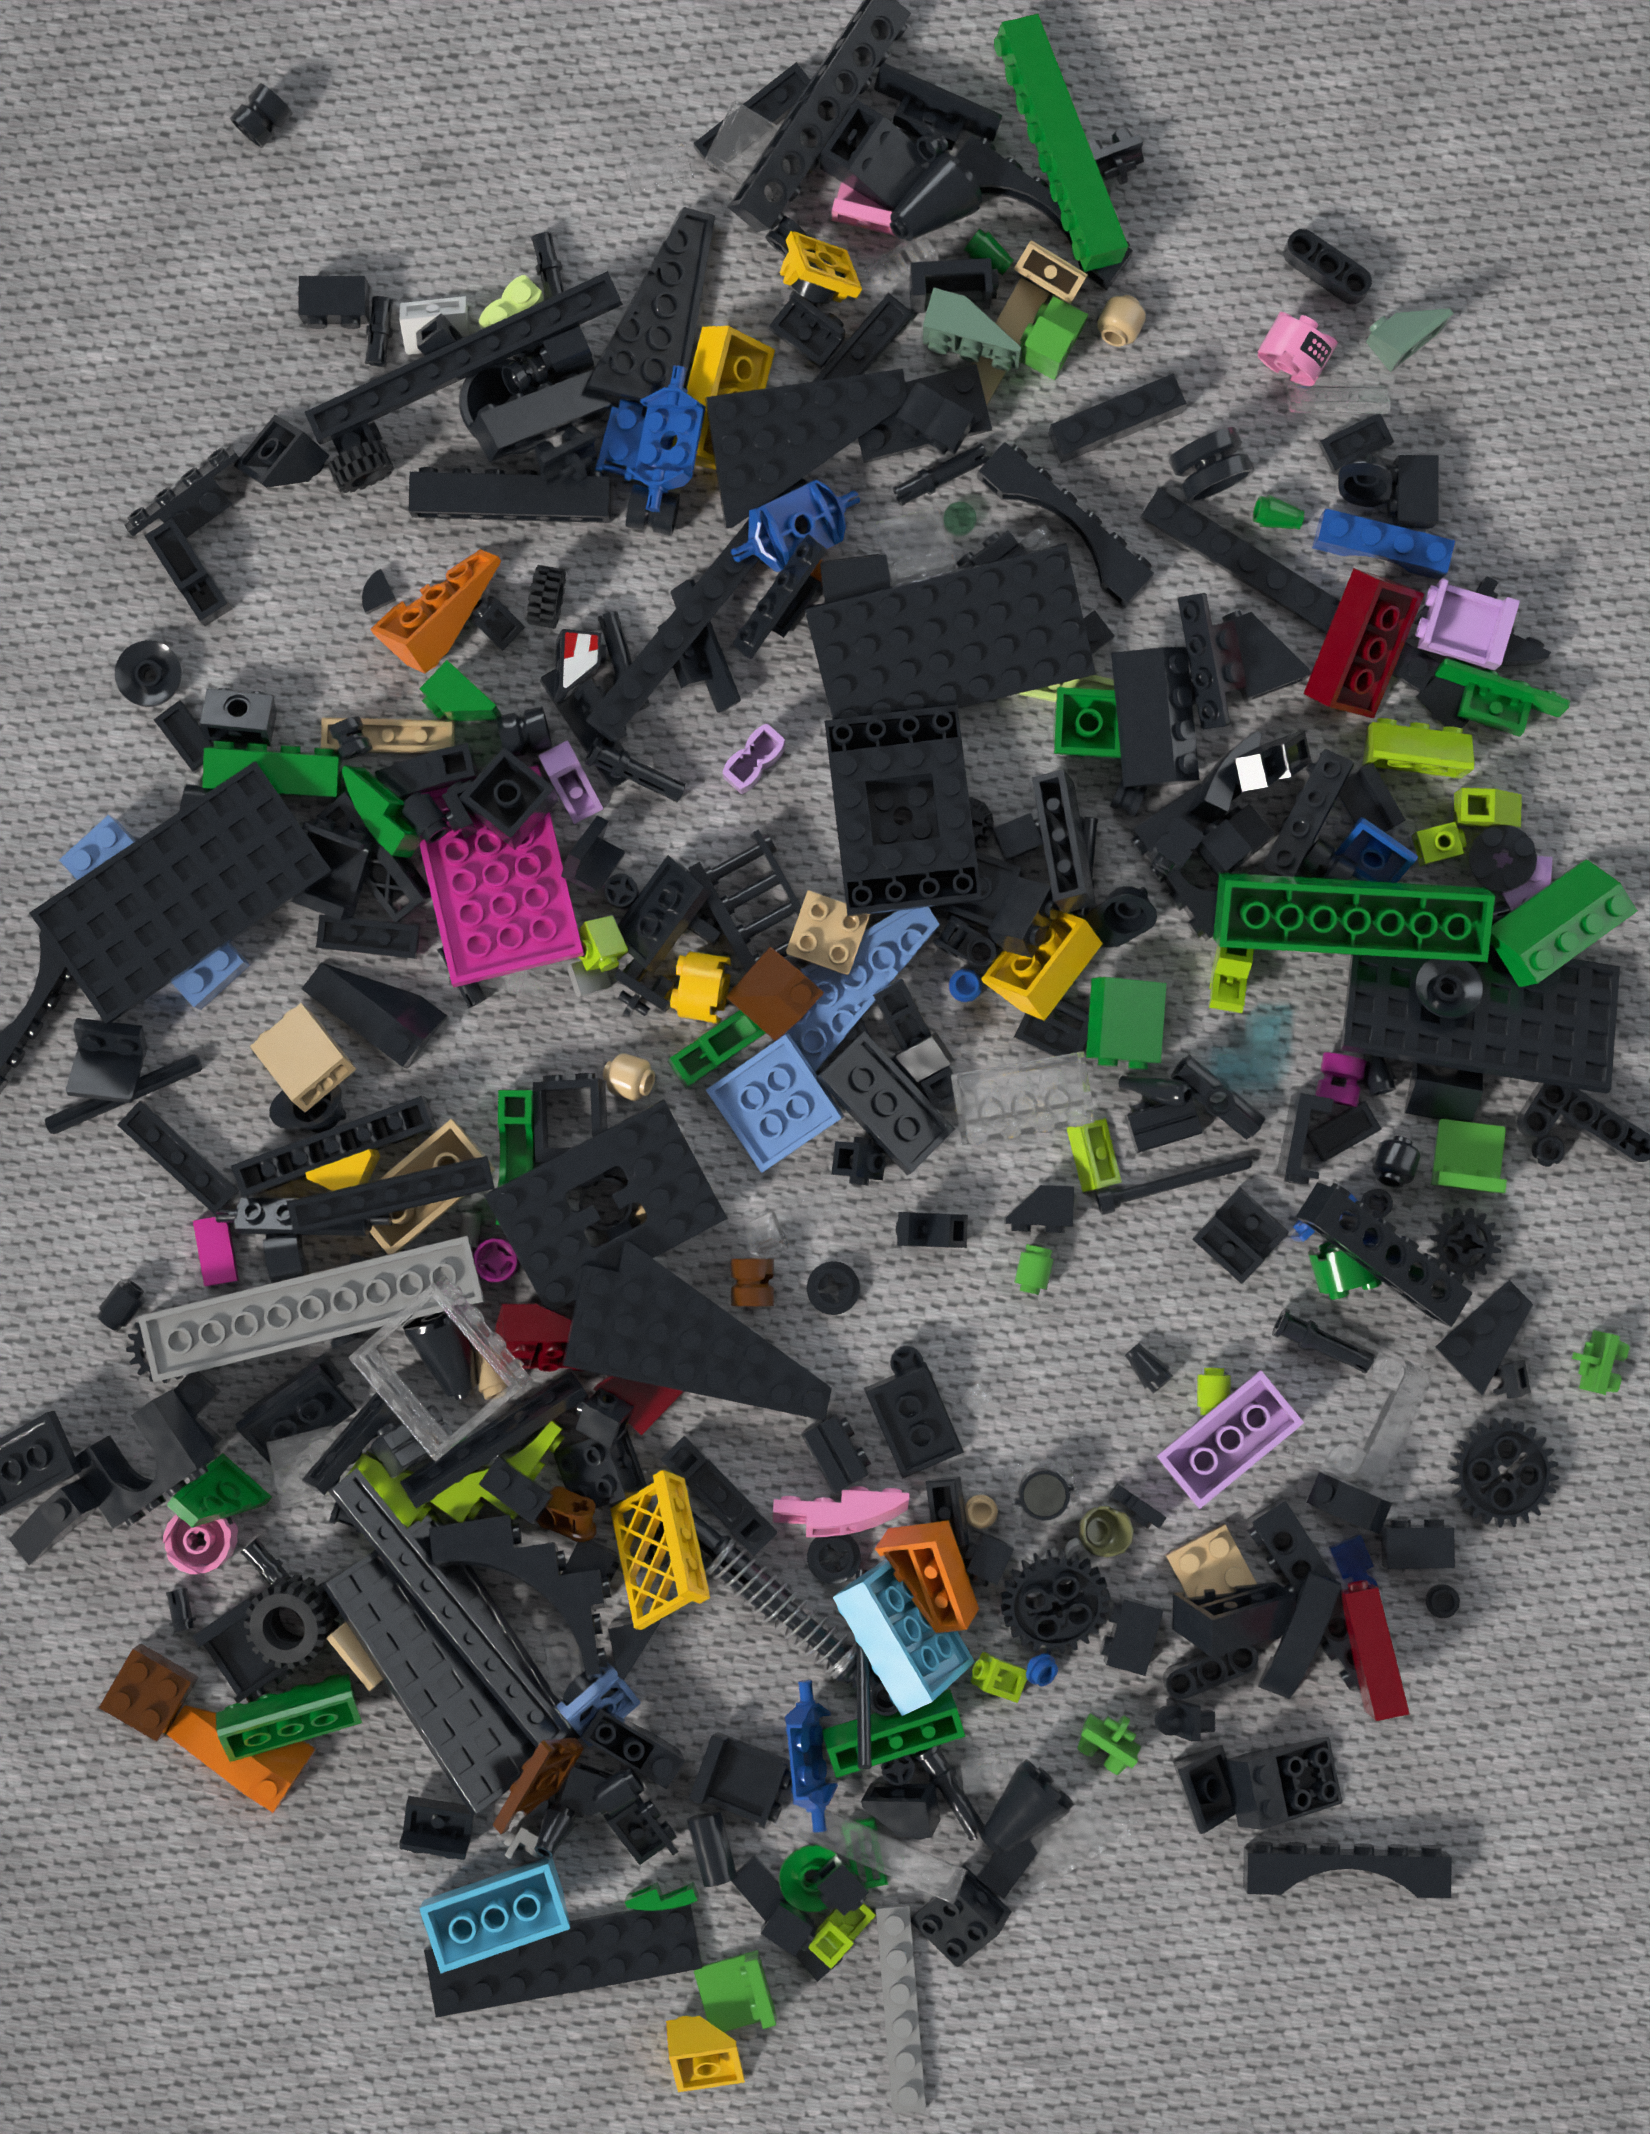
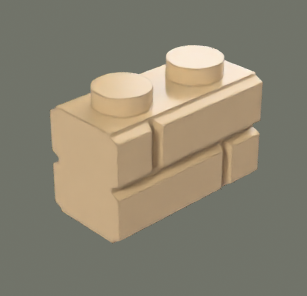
M1030 240L1014 268L1018 273L1069 304H1072L1088 277V274Z

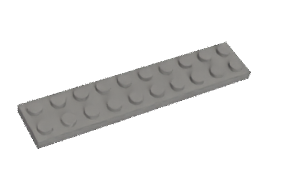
M464 1236L138 1316L152 1379L153 1382L468 1306L484 1302L485 1300L474 1262L470 1237Z

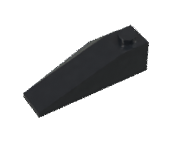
M322 962L301 988L388 1057L407 1069L448 1016L421 995Z

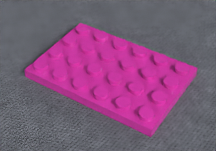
M538 765L529 767L541 777ZM449 787L425 792L430 794L443 814L450 812L442 797L443 794L447 793ZM550 811L516 850L470 813L468 815L477 833L465 839L460 829L454 832L447 821L446 824L450 829L441 839L431 844H428L425 839L421 840L419 845L453 988L584 956L567 881L561 877L564 868Z

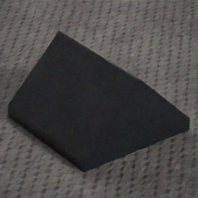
M1413 1062L1404 1113L1437 1120L1448 1119L1472 1123L1483 1094V1073Z
M632 1616L611 1622L608 1633L619 1678L625 1680L662 1619L642 1630L634 1628Z
M1218 1745L1173 1761L1194 1826L1199 1834H1205L1236 1814L1225 1764L1227 1757L1223 1745Z

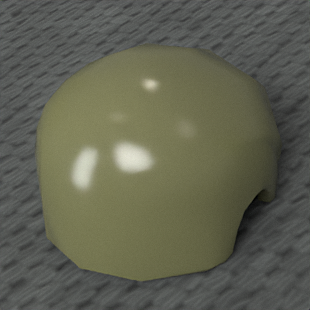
M1099 1506L1087 1511L1082 1517L1078 1535L1084 1548L1089 1553L1098 1557L1108 1558L1122 1554L1128 1549L1133 1540L1134 1529L1126 1513L1117 1511L1110 1506Z

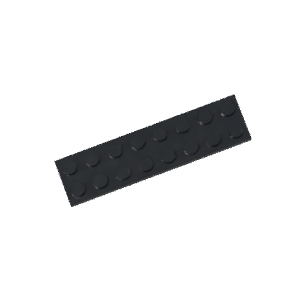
M688 1904L673 1909L656 1911L633 1909L569 1921L571 1928L444 1973H440L432 1947H426L424 1954L435 2017L702 1969L692 1905Z

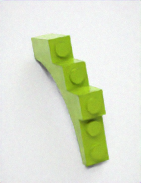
M553 1419L532 1443L516 1455L506 1459V1461L534 1481L545 1466L541 1462L543 1456L548 1450L554 1453L565 1438L560 1434L564 1426ZM369 1451L363 1452L349 1473L358 1468L405 1526L409 1528L415 1521L421 1523L432 1509L427 1505L429 1502L416 1509L400 1481L414 1472L406 1470L397 1477L391 1478L383 1467V1462L379 1461L376 1455ZM489 1468L470 1473L462 1481L453 1484L430 1501L460 1523L464 1522L467 1517L473 1521L484 1506V1503L480 1501L481 1497L505 1514L510 1515L512 1519L519 1515L479 1485Z

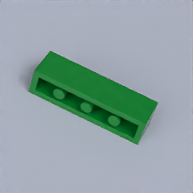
M214 741L213 746L204 748L202 788L214 789L256 761L277 793L338 797L341 795L342 760L340 755H334L333 748L315 747L314 753L301 752V746L281 745L280 751L267 750V744L247 743V749L234 748V742Z
M945 1690L933 1702L901 1716L899 1711L889 1716L878 1713L871 1714L872 1766L965 1737L951 1690ZM857 1719L823 1729V1737L836 1778L863 1770L858 1768Z

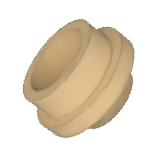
M975 1495L965 1504L966 1520L971 1526L983 1529L995 1522L998 1509L994 1500L989 1496Z

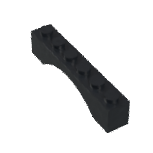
M971 135L956 155V158L961 161L957 166L963 173L967 170L972 173L980 187L981 194L1009 197L1034 207L1058 226L1072 247L1073 241L1069 231H1065L1062 226L1061 210L1058 202H1054L1051 197L1049 185L1037 176L1032 178L1023 172V167L1013 158L1007 157L1005 159L995 152V146L984 138L979 140ZM1128 247L1121 263L1084 272L1081 262H1077L1079 269L1088 274V278L1107 291L1130 261L1133 250Z
M1004 442L978 470L977 479L1001 500H1015L1037 505L1054 513L1068 523L1082 538L1090 551L1098 571L1100 587L1123 608H1126L1152 579L1154 572L1150 570L1152 568L1150 562L1140 554L1134 556L1125 548L1127 543L1121 536L1115 532L1109 534L1101 527L1102 521L1096 514L1090 510L1084 512L1076 505L1078 500L1071 492L1065 488L1059 490L1051 482L1053 478L1045 469L1040 466L1035 468L1027 461L1028 456L1020 447L1015 444L1010 446Z
M42 931L39 933L40 965L34 990L27 1004L15 1020L0 1032V1094L7 1085L8 1080L5 1077L11 1067L16 1068L23 1060L26 1053L23 1050L29 1039H35L43 1027L41 1019L47 1010L51 1012L60 1001L61 994L58 992L65 982L70 983L73 980V976Z
M1257 1841L1252 1843V1847H1244L1243 1888L1247 1894L1282 1895L1293 1885L1310 1876L1330 1870L1355 1869L1370 1871L1388 1877L1404 1886L1417 1898H1451L1452 1857L1446 1851H1442V1847L1438 1845H1422L1421 1850H1408L1407 1845L1390 1844L1388 1845V1850L1374 1849V1845L1365 1843L1354 1844V1849H1340V1844L1321 1843L1320 1848H1307L1305 1843L1288 1842L1286 1843V1848L1273 1847L1271 1842Z

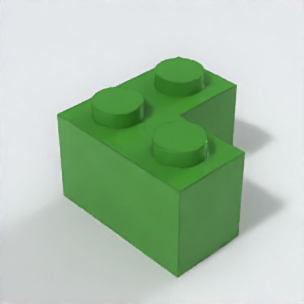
M1054 296L1048 305L1042 303L1034 318L1035 325L1029 322L1020 339L1022 341L1020 344L1022 351L1020 362L1055 380L1085 326L1088 314Z

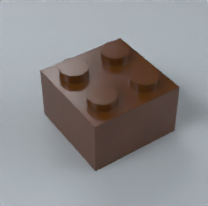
M139 1644L130 1652L100 1704L99 1709L158 1742L166 1735L199 1677L145 1645Z

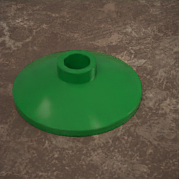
M806 1845L796 1849L785 1859L779 1873V1885L784 1898L794 1908L805 1912H818L828 1908L819 1898L822 1892L817 1888L814 1879L805 1878V1874L809 1870L818 1872L836 1855L833 1850L822 1845Z

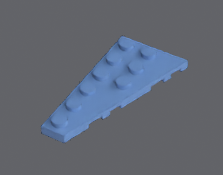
M930 907L899 910L865 930L849 975H844L813 963L800 970L824 993L808 1012L785 1034L789 1033L814 1072L820 1068L876 1002L873 994L889 986L938 929L940 924Z

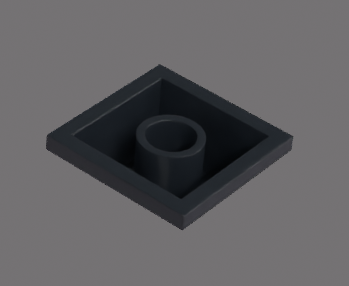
M274 415L233 466L267 488L309 482L313 476L321 472L324 463L330 455L305 432L279 416Z

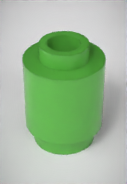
M1026 1244L1025 1252L1020 1254L1014 1283L1021 1284L1019 1291L1039 1295L1040 1289L1047 1290L1054 1261L1051 1258V1249Z

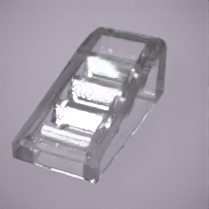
M926 235L912 241H903L864 267L880 297L909 281L910 268H908L902 257L905 253H907L911 262L938 261V256ZM918 246L925 257L922 261H920L914 250ZM893 260H895L902 272L899 276L896 275L890 264ZM883 266L891 281L885 283L878 268Z

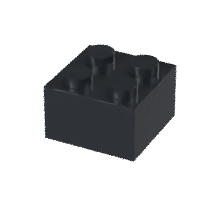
M505 748L496 755L460 796L465 810L514 850L559 801L553 786Z

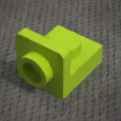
M982 1652L979 1660L973 1666L970 1682L987 1693L1018 1703L1027 1681V1669L1000 1660L989 1653Z

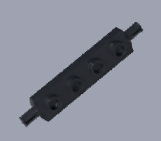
M240 1198L236 1209H217L216 1222L235 1223V1229L239 1234L291 1235L294 1233L286 1201L297 1198ZM393 1213L297 1235L368 1236L373 1225L392 1226Z

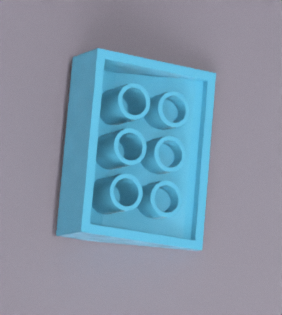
M885 1559L833 1596V1599L837 1604L838 1611L846 1619L853 1631L856 1642L862 1647L871 1662L874 1673L879 1676L889 1693L891 1702L897 1707L901 1716L933 1702L975 1661L957 1631L936 1633L912 1601L913 1594L903 1581L898 1582L893 1575L895 1569Z

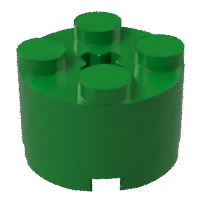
M1330 1242L1318 1245L1320 1250L1318 1253H1315L1312 1249L1308 1251L1319 1292L1329 1294L1331 1300L1348 1296L1350 1294L1349 1290L1362 1286L1363 1290H1368L1382 1285L1379 1279Z

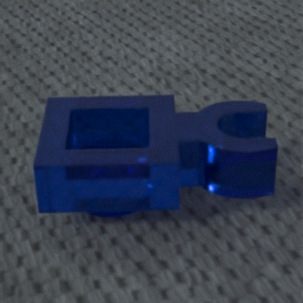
M1360 1534L1328 1547L1343 1580L1352 1577V1582L1367 1580L1369 1584H1374L1378 1587L1376 1580L1366 1573V1570L1374 1567V1564Z

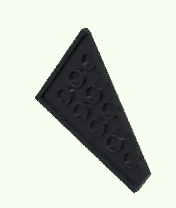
M903 369L706 397L705 402L725 529L735 527L749 517V510L758 508L774 499L901 408L907 399Z

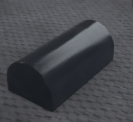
M954 1476L925 1481L931 1523L949 1521L957 1546L969 1545L961 1477Z
M721 1811L697 1814L688 1818L687 1824L704 1887L722 1885L738 1878Z

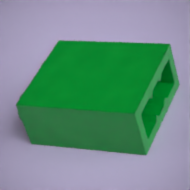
M1114 977L1092 978L1086 1058L1098 1059L1099 1066L1118 1067V1061L1128 1062V1068L1143 1070H1148L1149 1064L1161 1063L1167 983Z

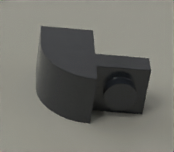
M898 1212V1221L895 1228L897 1246L967 1248L968 1215Z
M266 1234L263 1246L271 1284L309 1275V1264L303 1252L302 1235Z
M1321 1472L1318 1473L1306 1502L1329 1514L1380 1534L1392 1506V1503Z

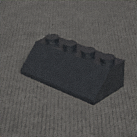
M1159 647L1111 653L1124 787L1168 786L1199 781L1189 662L1186 647Z

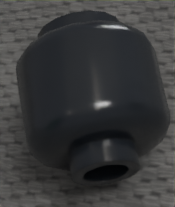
M1394 1136L1393 1139L1380 1142L1372 1166V1170L1378 1176L1377 1180L1380 1183L1393 1188H1401L1403 1184L1411 1183L1414 1180L1421 1154L1417 1148L1412 1146V1140L1403 1136Z

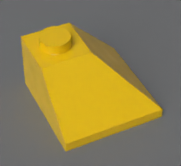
M681 2016L675 2020L666 2021L669 2060L678 2093L745 2083L737 2043L733 2038L701 2016Z

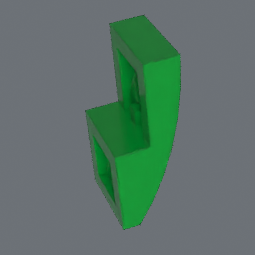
M657 1882L626 1895L625 1904L627 1908L635 1910H667L697 1902L699 1893L695 1883L692 1882L662 1894Z

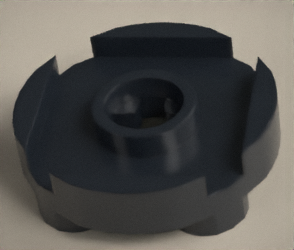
M1499 825L1485 829L1483 833L1476 837L1469 852L1470 869L1477 882L1482 887L1497 893L1510 892L1526 884L1534 874L1537 864V854L1532 839L1519 828L1509 825ZM1502 850L1508 851V857L1512 858L1513 861L1511 864L1506 863L1503 868L1497 867V860L1493 859L1495 853L1500 854Z

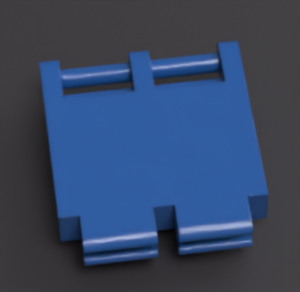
M621 398L618 408H611L595 471L602 472V470L624 476L623 480L626 481L631 479L640 481L628 472L627 469L628 467L636 468L645 416L641 415L642 404ZM673 437L668 441V450H670ZM604 461L626 466V470L605 464Z

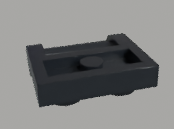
M1063 998L1054 1008L1083 1022L1080 1031L1049 1016L1044 1021L1025 1013L1013 1038L1075 1066L1087 1040L1089 1010Z

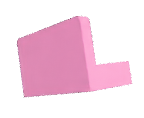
M840 184L838 196L835 198L832 208V221L895 236L890 228V215L892 212L846 184Z

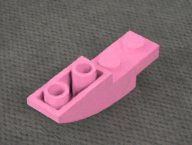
M853 1486L848 1490H842L841 1503L834 1502L833 1499L825 1497L816 1498L814 1501H801L796 1496H783L781 1500L774 1499L773 1523L806 1524V1537H832L852 1534L879 1526L907 1511L909 1493H902V1490L897 1488H885L882 1492L869 1491L868 1488L862 1486Z

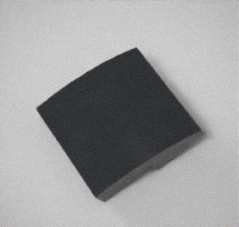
M1239 1186L1196 1233L1192 1240L1237 1281L1243 1284L1265 1261V1258L1288 1235L1289 1231Z

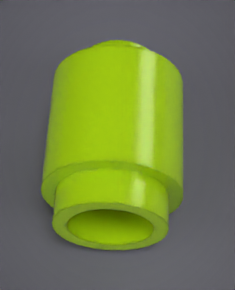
M1204 1368V1374H1197V1407H1200V1415L1205 1416L1231 1394V1375L1224 1374V1368Z

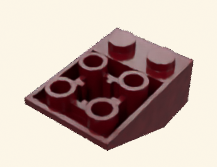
M502 1304L494 1330L496 1369H505L508 1372H520L524 1369H539L543 1372H552L558 1368H571L562 1366L572 1320L537 1304ZM572 1368L574 1371H578V1372H584V1371H585V1370H581V1369Z

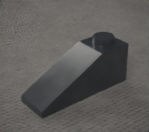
M76 1480L61 1487L42 1503L9 1540L30 1566L95 1511L100 1504L82 1480Z

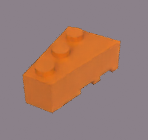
M949 1521L888 1528L875 1547V1550L880 1557L885 1556L895 1569L893 1575L898 1582L903 1581L913 1594L912 1601L936 1633L967 1630L977 1614L979 1606Z

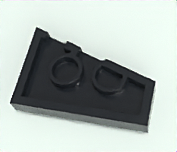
M1508 1280L1436 1345L1435 1349L1483 1398L1503 1358L1530 1313L1533 1303Z

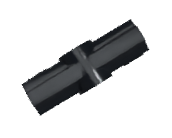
M1190 1054L1182 1058L1175 1066L1171 1078L1188 1083L1192 1089L1193 1097L1201 1102L1210 1114L1219 1117L1244 1139L1247 1140L1253 1137L1261 1129L1263 1122L1266 1120L1265 1116L1233 1091L1227 1081L1215 1076ZM1223 1092L1226 1094V1097L1221 1102L1210 1101L1214 1093Z

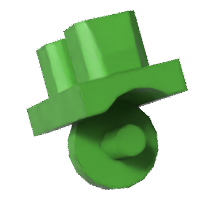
M1593 1330L1590 1342L1585 1343L1583 1354L1573 1352L1571 1359L1581 1361L1578 1374L1582 1375L1579 1389L1606 1395V1392L1619 1391L1622 1379L1621 1375L1611 1372L1614 1360L1624 1362L1627 1359L1630 1348L1628 1344L1619 1340L1620 1336Z
M1090 1713L1084 1721L1077 1749L1086 1756L1093 1757L1100 1747L1109 1753L1103 1765L1115 1775H1119L1127 1766L1130 1768L1135 1766L1138 1762L1137 1755L1141 1746L1133 1741L1136 1734L1127 1729L1130 1718L1123 1715L1116 1722L1107 1716L1103 1722Z

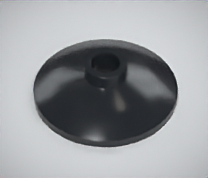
M145 640L130 645L121 653L115 666V681L119 691L127 700L139 706L154 707L167 702L177 692L181 683L182 669L178 657L168 646L157 641ZM149 670H155L156 678L153 681H146L145 674Z
M1429 959L1422 965L1415 980L1416 994L1422 1005L1431 1013L1443 1018H1460L1468 1015L1478 1006L1483 994L1481 977L1477 970L1467 961ZM1441 988L1449 989L1452 995L1443 993Z

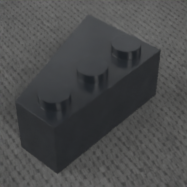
M1276 1582L1235 1586L1234 1593L1216 1594L1215 1589L1204 1590V1596L1185 1598L1184 1592L1173 1593L1172 1630L1197 1646L1207 1655L1221 1657L1227 1652L1240 1648H1250L1254 1644L1266 1640H1276L1283 1636L1296 1607V1595Z

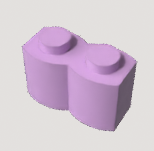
M768 724L760 726L748 738L745 749L733 754L726 762L723 769V778L740 794L748 792L759 782L763 770L771 767L780 759L785 749V739Z

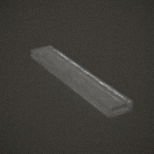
M782 1790L778 1802L782 1803L783 1807L777 1822H771L772 1825L952 1904L956 1902L967 1870L827 1809L825 1810L827 1830L824 1832H812L811 1812H806L805 1808L793 1805V1794Z

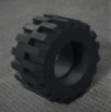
M294 1575L291 1578L284 1576L278 1581H274L255 1596L252 1600L253 1604L247 1608L246 1614L250 1617L244 1621V1628L250 1629V1632L246 1635L248 1642H254L255 1646L252 1650L256 1654L261 1652L264 1655L263 1661L269 1663L273 1660L275 1661V1667L283 1668L287 1664L288 1668L292 1669L300 1664L304 1666L327 1648L330 1642L326 1638L339 1626V1622L334 1620L339 1615L337 1608H332L331 1604L333 1601L324 1593L323 1584L317 1587L314 1585L315 1579L308 1577L303 1581L302 1575ZM280 1607H288L300 1615L305 1627L304 1636L294 1635L285 1629L279 1616Z

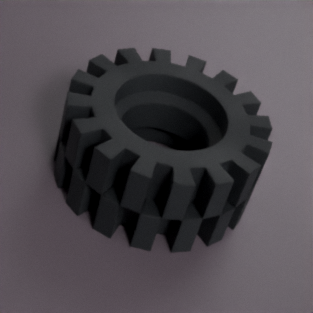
M371 441L369 444L365 442L359 447L357 445L353 446L351 450H345L341 452L342 455L335 456L334 460L330 461L328 465L338 490L343 493L355 492L359 488L363 490L368 485L372 486L376 484V481L385 479V476H389L392 473L391 471L394 470L393 463L382 441Z
M537 565L528 597V624L552 629L557 627L564 600L563 595L565 594V569Z

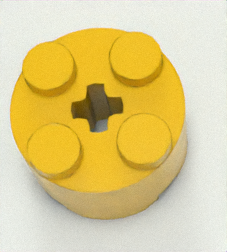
M689 951L686 956L679 955L676 966V975H680L678 989H673L670 1000V1007L676 1009L678 1017L717 1024L721 1022L722 1018L716 1015L718 1011H725L727 1003L725 996L729 993L731 974H725V965L731 966V959L729 957Z

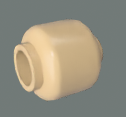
M1124 295L1110 298L1098 319L1097 327L1101 337L1105 342L1116 347L1133 343L1142 329L1146 313L1139 301L1133 296Z
M622 1053L617 1055L613 1061L607 1062L603 1071V1080H606L607 1089L612 1095L637 1101L651 1092L655 1081V1072L651 1070V1065L646 1059Z

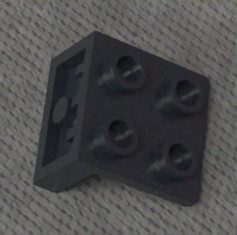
M76 1018L73 1031L78 1049L66 1086L67 1095L125 1103L133 1102L147 1052L143 1026L116 1022L107 1025L104 1021Z
M628 1430L611 1448L591 1438L558 1449L553 1453L565 1489L592 1499L596 1508L629 1498L647 1487Z
M963 1864L954 1872L945 1889L912 1916L911 1923L954 1966L959 1967L1000 1934L1012 1911Z

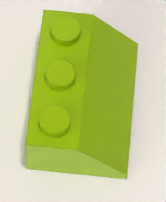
M1377 718V722H1372L1367 726L1362 766H1367L1373 762L1376 768L1461 779L1474 770L1472 735L1463 734V729L1458 727H1443V731L1431 730L1430 725L1426 723L1412 722L1408 727L1397 725V720Z

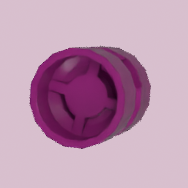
M1324 1052L1320 1067L1324 1078L1318 1080L1315 1096L1334 1099V1104L1358 1107L1361 1088L1357 1085V1081L1363 1079L1366 1060L1343 1054ZM1334 1078L1347 1080L1346 1087L1334 1086Z
M492 1238L486 1240L477 1247L474 1253L477 1273L481 1278L489 1282H500L510 1279L518 1272L521 1266L507 1239Z

